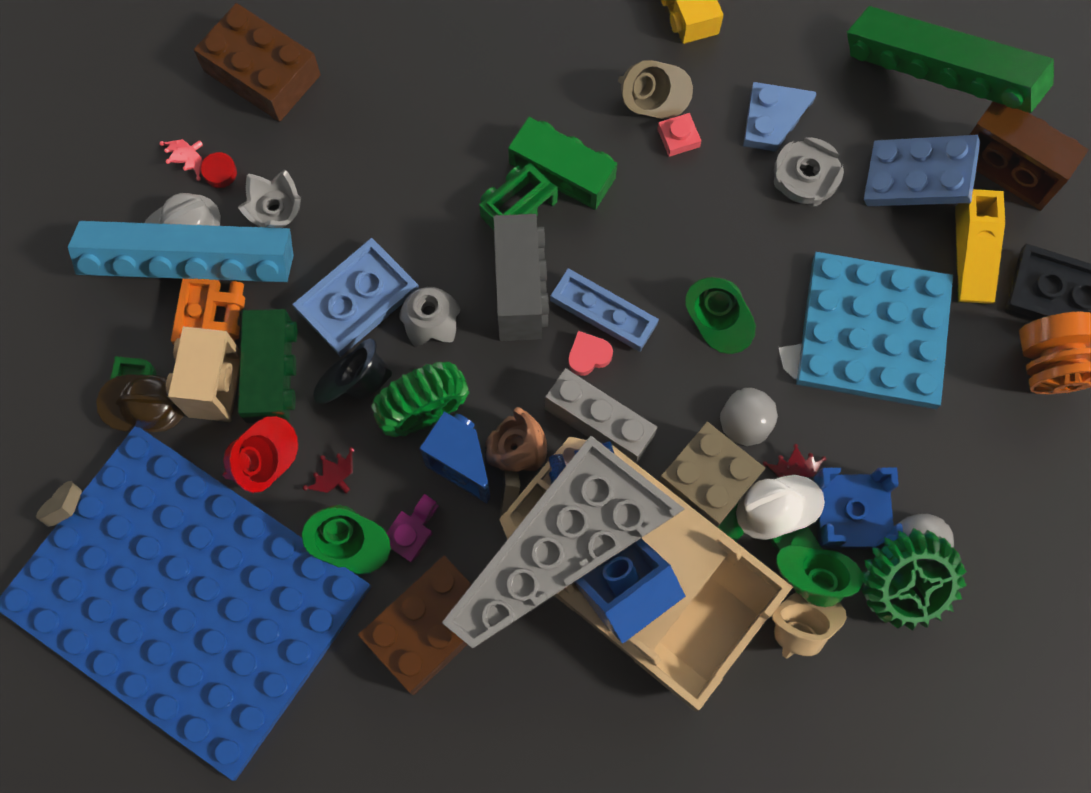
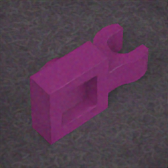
M424 494L416 505L411 517L401 511L386 532L390 540L391 550L411 563L414 562L433 534L425 526L439 507L436 501Z

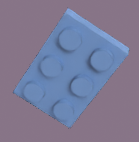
M978 135L874 141L864 195L866 205L971 203L980 147Z
M371 238L292 305L341 357L401 306L412 292L419 289V286Z

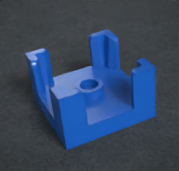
M897 467L878 468L872 474L838 475L841 472V468H822L813 478V481L822 490L825 500L823 512L816 520L818 543L822 549H873L872 547L882 549L886 546L884 537L894 541L897 539L898 530L903 532L902 523L893 525L891 492L899 484Z

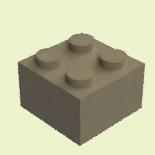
M707 421L661 475L659 482L718 527L759 478L765 467Z

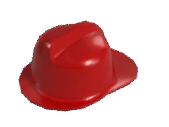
M277 416L264 417L257 421L227 447L223 458L225 472L222 476L225 479L232 480L243 490L251 493L262 492L270 487L291 466L296 458L298 437L293 426L287 420Z

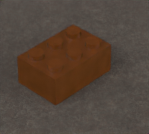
M235 3L193 49L205 73L279 122L321 76L313 52L238 3Z
M997 102L990 104L969 134L978 135L980 140L976 171L1040 211L1067 183L1089 151L1088 148L1081 145L1076 139L1056 130L1045 120L1037 118L1028 112L1012 109Z
M445 555L358 634L412 695H415L468 645L442 623L472 585Z

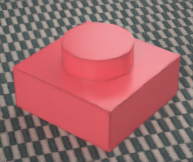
M690 113L658 122L657 130L669 157L700 148L701 139Z

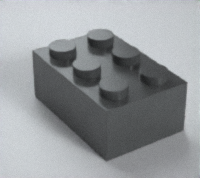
M537 214L493 216L500 341L542 339V327H548L549 314L548 293L546 290L547 268L544 252V227H537Z

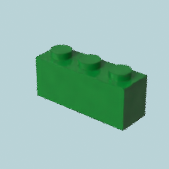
M528 117L508 147L510 165L524 168L528 163H531L546 179L556 185L559 191L594 210L597 209L616 179L618 163L605 152H596L586 147L581 140L574 136L567 137L556 131L551 124L545 121H537Z

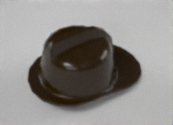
M116 376L105 383L100 389L96 400L97 413L102 421L111 428L121 431H131L134 426L146 432L167 431L175 427L184 417L182 410L168 397L166 392L167 378L162 376Z

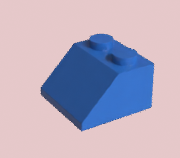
M444 411L420 447L424 463L427 468L487 504L491 496L477 432L473 429L475 425L461 414L456 413L453 417Z
M642 538L574 582L601 621L622 644L686 597L671 565Z

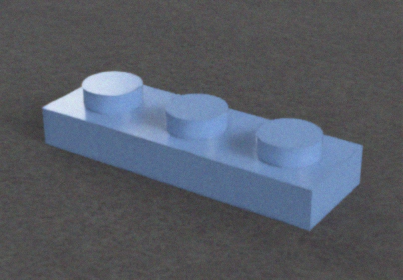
M569 268L550 295L551 302L641 352L659 321L658 318Z

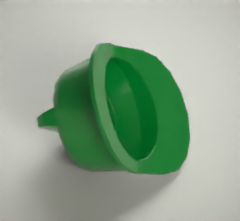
M716 277L700 279L690 286L686 294L685 305L689 315L710 347L721 353L734 354L742 352L750 346L755 337L756 325L740 289L733 282Z
M334 505L316 512L304 524L302 531L303 545L309 554L336 567H346L356 574L371 573L381 568L388 560L391 550L390 540L385 530L374 521L357 514L348 506Z
M786 546L776 556V565L781 575L793 585L796 593L815 606H834L842 601L844 597H849L859 592L863 584L861 580L862 572L858 565L848 556L836 551L819 550L803 546Z

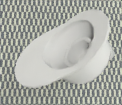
M790 475L777 479H764L753 484L740 499L736 511L737 521L744 533L752 538L761 540L777 538L816 522L823 512L825 500L823 492L817 483L807 477Z

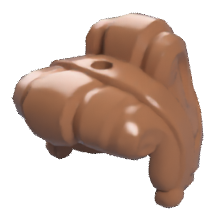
M516 407L513 411L514 415L507 416L497 429L492 431L487 437L485 443L487 463L499 468L501 471H537L545 462L547 456V440L539 423L529 413L523 411L522 408Z

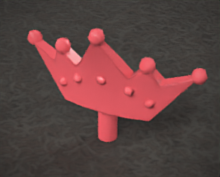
M183 139L168 142L160 141L159 144L161 146H167L164 150L165 153L173 152L169 159H166V164L185 163L183 170H194L197 175L196 180H201L200 172L203 160L196 152L197 149L203 146L200 140L192 146Z

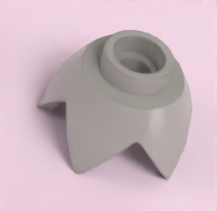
M283 170L272 181L253 174L247 175V201L238 206L242 214L259 227L283 228L290 224L300 209L301 197L297 194L294 181L289 173ZM273 205H280L275 211L268 210Z
M424 287L412 292L405 299L399 313V319L404 323L407 336L414 347L423 345L431 338L450 343L455 338L456 316L460 313L461 309L456 300L446 291L436 287ZM426 306L435 308V311L430 315L422 312Z

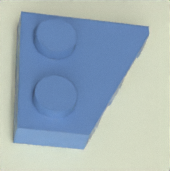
M753 82L743 146L776 152L787 134L797 125L803 113L813 104L816 92Z

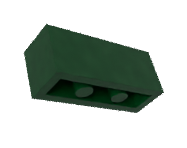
M286 309L243 310L238 413L246 423H256L262 418L277 416L289 422L290 410H295V391L290 389L291 376H296L297 364L295 355H291L292 343L297 342L298 332L296 321L291 320Z

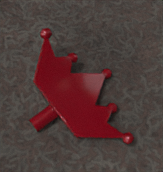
M795 443L793 445L794 450L787 462L783 459L782 455H779L777 465L768 464L766 461L762 463L763 466H767L778 478L790 475L812 478L822 462L826 461L827 458L823 456L821 460L815 462L813 453L810 452L805 460L798 449V444Z
M349 448V454L346 458L338 453L336 455L338 463L325 459L324 455L320 456V460L323 462V476L315 472L313 476L316 483L308 487L304 485L302 487L303 490L311 489L329 493L339 485L345 494L348 493L351 489L344 480L353 473L352 452H354V448Z

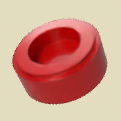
M215 152L204 158L201 163V173L210 186L223 188L233 183L237 176V167L228 154Z

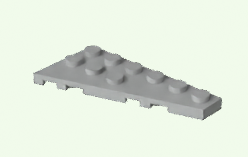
M590 436L442 623L471 648H475L685 509L594 437Z

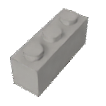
M566 368L545 397V410L588 438L592 436L600 443L613 445L636 464L654 439L657 426Z

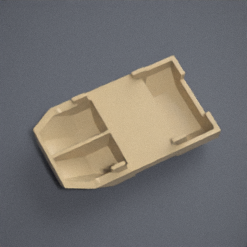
M568 437L563 446L556 451L512 503L508 511L501 516L499 520L507 539H509L587 440ZM601 443L685 509L642 537V539L671 565L686 597L622 644L601 621L574 583L554 596L572 611L579 614L630 656L635 663L697 712L702 708L739 655L793 587L616 447Z

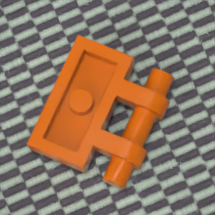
M182 279L171 336L172 344L174 345L176 339L181 337L183 326L227 331L235 342V339L239 338L241 329L238 325L240 310L244 309L245 297L243 296L244 284L237 281L230 282L228 293L220 292L221 283L219 280ZM217 306L226 308L223 322L214 321Z

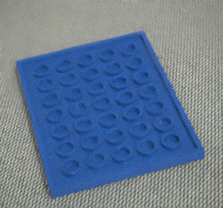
M134 426L81 493V498L73 515L55 526L0 596V612L232 781H236L372 586L346 567H336L309 554L303 545L302 537L143 429Z

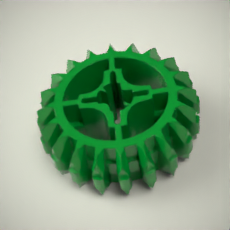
M435 362L432 365L426 364L419 369L414 368L412 372L406 375L402 374V377L398 380L391 381L390 385L383 388L380 394L374 398L371 406L374 412L373 416L385 435L398 437L417 433L419 430L426 429L437 423L444 411L450 414L465 402L469 395V388L465 382L466 379L461 370L459 371L457 366L451 362Z
M913 528L909 536L898 530L897 539L894 541L884 537L886 546L882 549L872 547L875 558L864 560L865 567L868 570L861 574V580L864 583L861 589L862 594L867 600V605L872 612L875 611L880 620L885 623L890 622L897 629L905 625L906 628L913 631L918 622L921 626L928 628L930 619L934 618L942 622L941 613L943 611L954 612L951 602L962 599L958 589L967 586L965 579L962 577L967 571L961 562L960 554L954 547L951 548V544L945 538L937 537L935 533L929 530L922 534L920 530ZM918 559H932L933 561L927 562L926 560H923V561H917V560H918Z

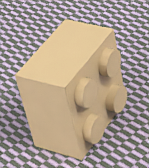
M183 326L181 337L177 338L174 343L173 356L176 360L174 371L169 373L166 380L168 397L188 418L231 422L240 376L241 351L227 331Z

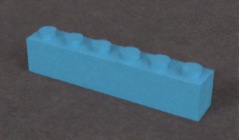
M79 221L68 245L76 275L288 282L294 256L290 228Z

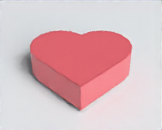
M578 331L569 354V369L576 375L585 376L591 373L594 368L606 367L612 360V346L604 339Z

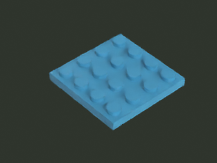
M815 252L812 260L796 385L938 409L941 406L953 275Z

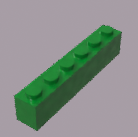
M868 6L847 31L851 57L882 66L889 70L905 73L917 79H924L943 85L949 89L962 91L977 98L997 102L1012 109L1032 113L1054 84V58L872 6Z

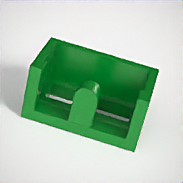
M528 163L524 168L517 166L508 173L505 179L506 183L500 188L491 187L482 195L481 203L479 204L480 217L494 230L493 216L537 214L538 216V207L543 202L547 201L552 207L557 203L558 187L546 179L531 163ZM529 182L535 187L504 214L498 210L499 207Z

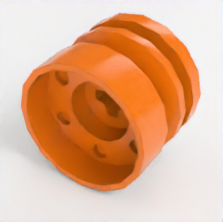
M1067 312L1050 315L1034 320L1019 330L1023 356L1035 359L1026 365L1027 375L1032 376L1029 379L1031 392L1036 394H1061L1091 387L1090 312Z

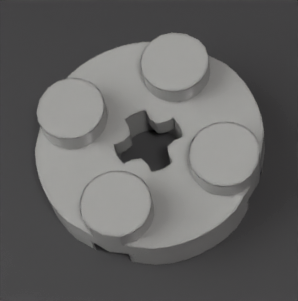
M804 138V141L796 143L792 141L782 148L774 165V185L785 196L795 202L809 206H818L836 192L842 181L844 169L838 160L839 154L832 145L818 138ZM808 165L814 167L813 173L815 176L809 177L804 175L800 167L807 168Z

